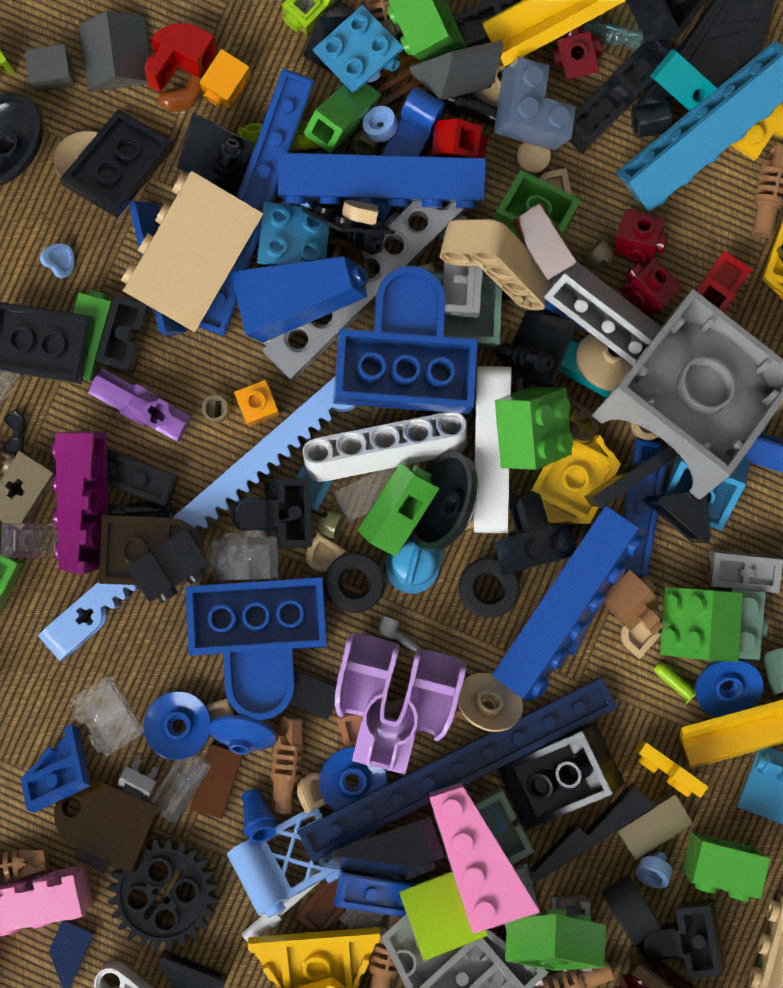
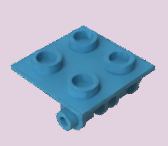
M361 5L312 51L354 94L382 68L391 72L395 71L400 66L398 54L404 48Z
M263 202L257 263L263 264V267L326 259L329 226L302 212L303 207Z
M769 747L757 751L737 807L783 824V752Z

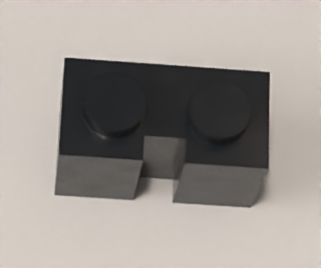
M114 295L96 361L103 366L134 374L141 353V348L135 343L137 334L146 335L153 310L144 303Z
M185 529L164 542L163 545L127 566L148 601L153 602L158 599L162 604L179 592L176 587L186 580L192 585L208 574L205 568L210 566L211 562L190 529Z

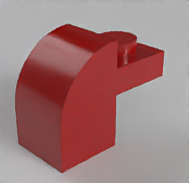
M186 23L171 24L158 30L151 37L155 54L150 55L147 59L144 70L149 88L161 93L177 68L202 78L218 54L214 35Z
M458 118L436 121L430 157L485 158L488 136L481 134L482 126Z
M724 250L695 291L724 313L752 269Z

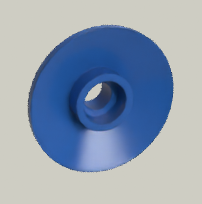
M739 659V662L715 661L700 673L695 684L698 704L705 712L715 717L753 708L760 700L763 692V680L758 669L743 659ZM726 681H731V682L728 683V684H725V685L723 684V683L726 682Z
M170 692L156 699L149 707L144 719L145 738L149 746L158 755L172 760L187 759L197 754L206 745L210 737L209 724L211 717L205 704L196 696L186 692ZM178 720H183L186 725L185 730L181 733L176 732L174 728Z
M226 715L213 719L209 724L210 735L218 742L228 746L230 751L236 754H248L249 751L268 749L276 742L277 735L273 728L254 718Z
M355 747L344 748L333 753L326 760L320 772L319 787L321 795L328 806L334 811L387 784L385 769L352 761ZM356 774L359 777L357 785L349 786L346 783L347 776Z

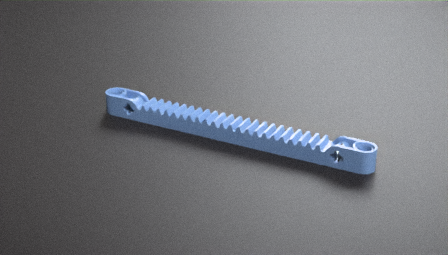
M334 377L173 518L189 523L199 534V526L210 529L211 524L208 518L212 517L220 520L219 509L222 508L230 511L229 500L232 499L236 502L241 500L239 491L242 490L250 494L252 491L249 483L252 481L260 485L262 483L259 476L261 472L271 476L272 473L269 465L273 464L280 468L282 464L279 457L283 455L290 459L292 457L289 449L291 446L301 450L302 446L299 439L312 440L310 430L313 429L320 433L322 431L319 423L321 420L329 424L332 423L330 412L333 410L349 412L356 405L333 404ZM98 582L50 623L38 637L61 662L103 627L107 619L106 607L111 609L119 608L118 598L128 600L130 598L128 589L138 591L141 588L139 585L99 584ZM83 609H92L94 611L91 615L93 623L81 620L84 617Z

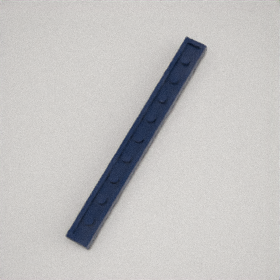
M599 677L520 717L519 721L512 728L502 732H490L297 829V832L311 861L314 862L333 850L346 846L431 803L429 792L460 782L464 786L617 709V706L603 678Z

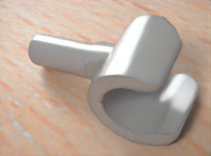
M383 615L378 625V631L384 636L400 642L416 653L420 646L405 635L396 632L400 621Z

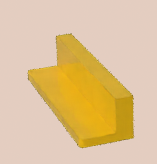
M522 0L485 20L482 26L490 42L502 40L503 50L500 61L504 66H507L518 57L526 56L626 0Z
M783 700L682 727L679 739L689 769L783 744Z

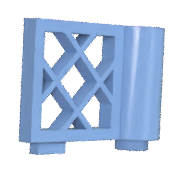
M319 808L309 813L303 811L275 828L276 834L274 837L282 835L292 838L286 856L272 853L267 841L255 843L250 841V839L237 845L227 853V857L258 916L266 914L267 918H271L286 909L284 903L288 899L324 879L330 884L339 878L340 870L314 865L311 859L307 863L291 858L296 840L302 841L297 829L300 828L301 822L313 815L316 820L323 817ZM295 826L293 833L286 831ZM276 859L285 861L282 870ZM289 863L308 868L304 881L291 888L285 878ZM312 869L320 871L319 873L310 877Z

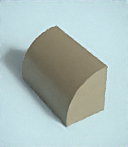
M671 790L652 801L655 807L617 830V833L635 861L693 825L676 794Z

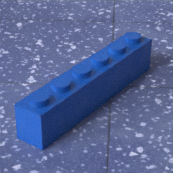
M279 153L278 196L285 198V203L306 204V198L320 199L319 204L340 205V199H354V201L374 204V200H388V206L408 207V201H422V207L442 208V202H456V208L476 209V203H483L486 158Z
M605 506L491 676L524 700H534L535 697H541L549 686L550 682L547 679L553 670L560 669L567 660L569 654L566 651L573 641L577 642L584 635L588 627L585 623L592 612L597 613L607 599L605 593L611 584L616 585L626 571V568L623 566L630 556H636L645 543L643 537L646 531L617 511Z

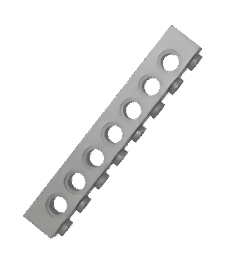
M408 201L409 206L401 214L396 211L384 222L383 225L394 230L395 234L384 235L383 250L374 255L361 250L368 263H375L380 268V272L376 277L368 278L365 288L368 297L332 312V319L326 325H318L312 321L264 342L266 345L262 350L264 355L293 382L338 338L339 329H347L376 301L378 288L382 280L390 272L400 267L411 266L439 239L438 235L447 227L448 222L455 220L468 209L456 208V202H451L448 206L442 208L422 207V201ZM420 216L427 221L428 225L424 230L415 231L408 224L410 219ZM396 239L403 244L404 249L399 254L393 255L385 250L386 243ZM299 332L306 334L308 343L305 347L295 349L290 346L289 342L293 334Z

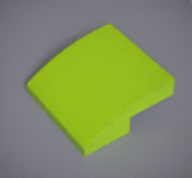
M453 871L399 892L423 961L488 936L487 930L472 933Z

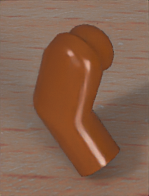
M191 74L184 89L162 91L158 97L159 105L168 112L191 109L202 91L199 83L202 78Z

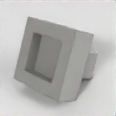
M137 759L133 763L132 768L125 767L119 778L117 788L149 801L156 785L154 780L158 768L153 767L151 773L145 776L138 771L142 760Z

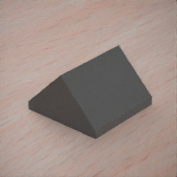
M105 11L79 25L88 92L148 84L144 70L146 61L150 57L146 18L144 16Z
M500 40L443 54L410 67L411 74L440 100L491 88L503 50V43Z

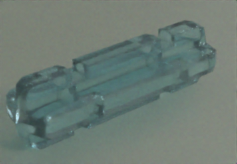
M596 19L581 25L584 32L590 30L591 35L594 37L599 36L601 42L620 47L622 44H625L626 48L635 51L642 45L644 38L640 30L631 28V31H627L626 27L600 21V23H596Z

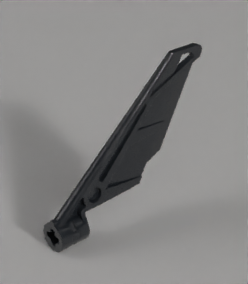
M713 0L676 52L716 88L720 87L738 72L743 64L761 53L775 0ZM655 80L639 102L631 105V125L636 138L663 134L673 124L672 113L667 100L675 98Z

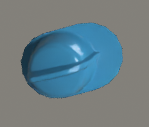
M410 534L396 557L388 553L386 573L389 581L396 589L404 593L416 594L427 590L435 582L439 573L444 549L439 551L425 550L416 545Z

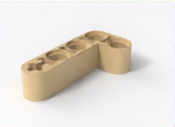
M487 219L453 220L448 222L439 256L444 262L456 266H479L520 307L536 311L545 308L547 299L544 296L551 283V279L547 280L527 247L506 225Z

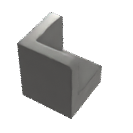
M65 44L25 51L29 83L36 92L75 86L71 54Z

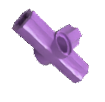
M103 368L94 378L89 390L90 395L120 410V414L144 427L147 425L177 442L184 435L192 418L169 405V403L163 401L160 396L136 383L132 385Z

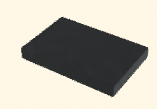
M118 109L60 178L61 185L118 218L174 149V141Z
M0 302V371L82 385L95 318L87 315Z

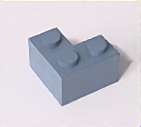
M518 57L503 70L494 134L553 151L572 138L576 106L545 98L549 65Z

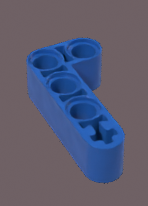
M414 86L402 108L398 130L389 139L381 156L422 157L433 136L435 122L442 119L445 102ZM374 200V205H378L377 218L382 219L384 224L394 207L388 206V200Z

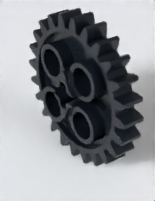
M155 837L152 848L147 845L136 872L122 868L123 871L114 870L111 873V876L118 881V883L110 884L107 890L116 893V896L111 897L107 901L108 904L118 906V909L112 913L111 917H122L123 921L118 929L122 930L129 926L132 930L128 939L131 940L137 934L140 935L141 947L148 940H153L154 950H157L161 942L165 941L168 950H172L175 939L182 946H185L187 943L186 934L197 939L199 932L196 926L206 929L209 925L203 916L213 917L216 912L212 907L208 906V904L217 903L219 900L218 896L210 894V891L217 889L219 886L218 882L209 881V878L215 873V869L205 870L203 868L208 857L200 860L195 858L199 848L195 847L189 853L185 851V840L177 848L174 847L173 837H169L165 846H162L159 837ZM156 861L165 863L169 870L168 875L165 877L156 876L152 871V864ZM177 869H182V875L170 889L168 895L161 901L153 914L146 918L144 913L159 894V890L164 888ZM183 882L191 883L195 887L196 895L190 898L184 897L179 891V884ZM132 890H143L147 894L148 902L145 904L135 903L131 896ZM159 911H171L175 916V923L171 925L162 923L158 917Z

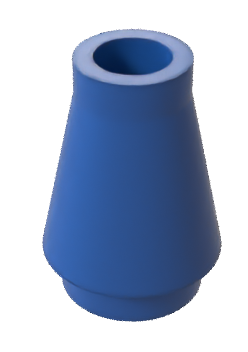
M252 789L246 791L241 797L243 802L244 834L249 837L250 841L255 843L268 841L276 834L277 821L265 803L260 790Z

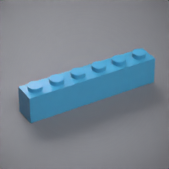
M776 41L771 43L616 172L637 203L648 212L661 206L675 190L689 183L698 171L707 164L716 161L721 152L732 143L741 140L749 129L773 113V110L783 102V45Z

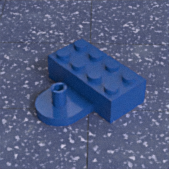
M404 266L393 270L382 280L377 291L374 331L339 329L333 404L469 414L474 408L478 339L443 337L445 293L440 281L431 272L416 266Z
M321 577L185 586L189 655L223 654L226 696L231 706L240 715L254 718L255 720H266L282 713L290 704L295 690L293 650L328 647L324 579Z

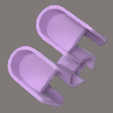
M350 633L337 680L335 709L339 717H344L345 713L363 716L352 761L406 774L416 730L434 735L433 740L439 741L447 733L457 707L466 672V662L447 654L417 649L404 705L399 718L395 719L384 716V711L400 645L375 636Z

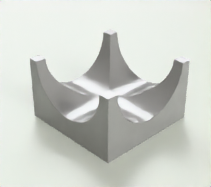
M692 289L661 324V328L592 416L602 424L609 420L628 421L644 427L662 438L687 464L693 478V485L689 492L700 500L732 474L783 403V359Z

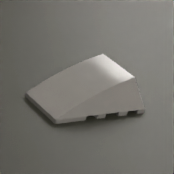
M407 914L401 917L381 936L406 988H533L549 973L542 968L506 962V942L488 929H486L487 937L427 961L422 959Z

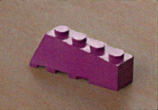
M107 431L55 433V440L52 443V455L56 459L53 489L57 493L54 523L58 528L55 557L58 560L60 570L75 574H86L99 569L102 515H108Z

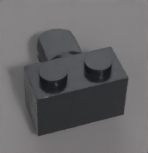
M310 478L266 481L265 498H246L234 504L231 511L232 523L241 531H266L267 549L312 547Z
M529 491L510 500L509 508L516 531L508 533L509 538L494 542L503 575L552 563L573 555L577 548L570 523L566 522L550 526L540 494Z
M714 899L679 903L675 909L678 923L661 925L662 927L659 931L644 939V948L652 959L684 958L687 979L720 976L725 970L726 966Z

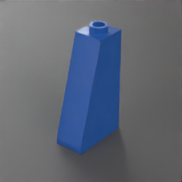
M345 257L239 270L231 273L245 334L262 343L368 297L365 288L367 277L363 268Z

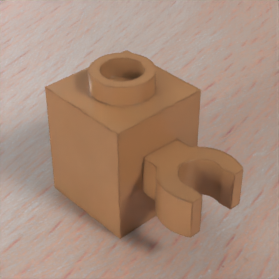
M629 570L616 585L611 586L605 593L607 597L605 605L629 631L640 622L653 635L664 627L659 617L653 612L660 604L654 595L657 588L645 575L638 578Z

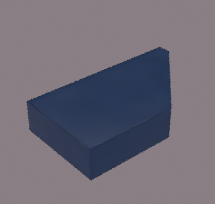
M62 920L49 950L62 988H71L96 932L71 920Z

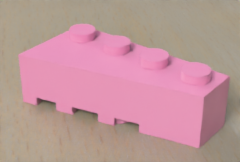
M462 782L429 792V798L472 933L474 934L539 913L540 910Z
M85 864L39 874L20 881L0 884V936L13 934L21 928L31 926L32 928H39L56 921L72 920L85 916L87 910L94 904Z

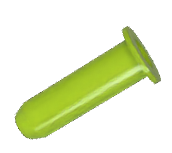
M659 662L654 667L656 675L686 699L685 704L696 695L695 689L667 665Z

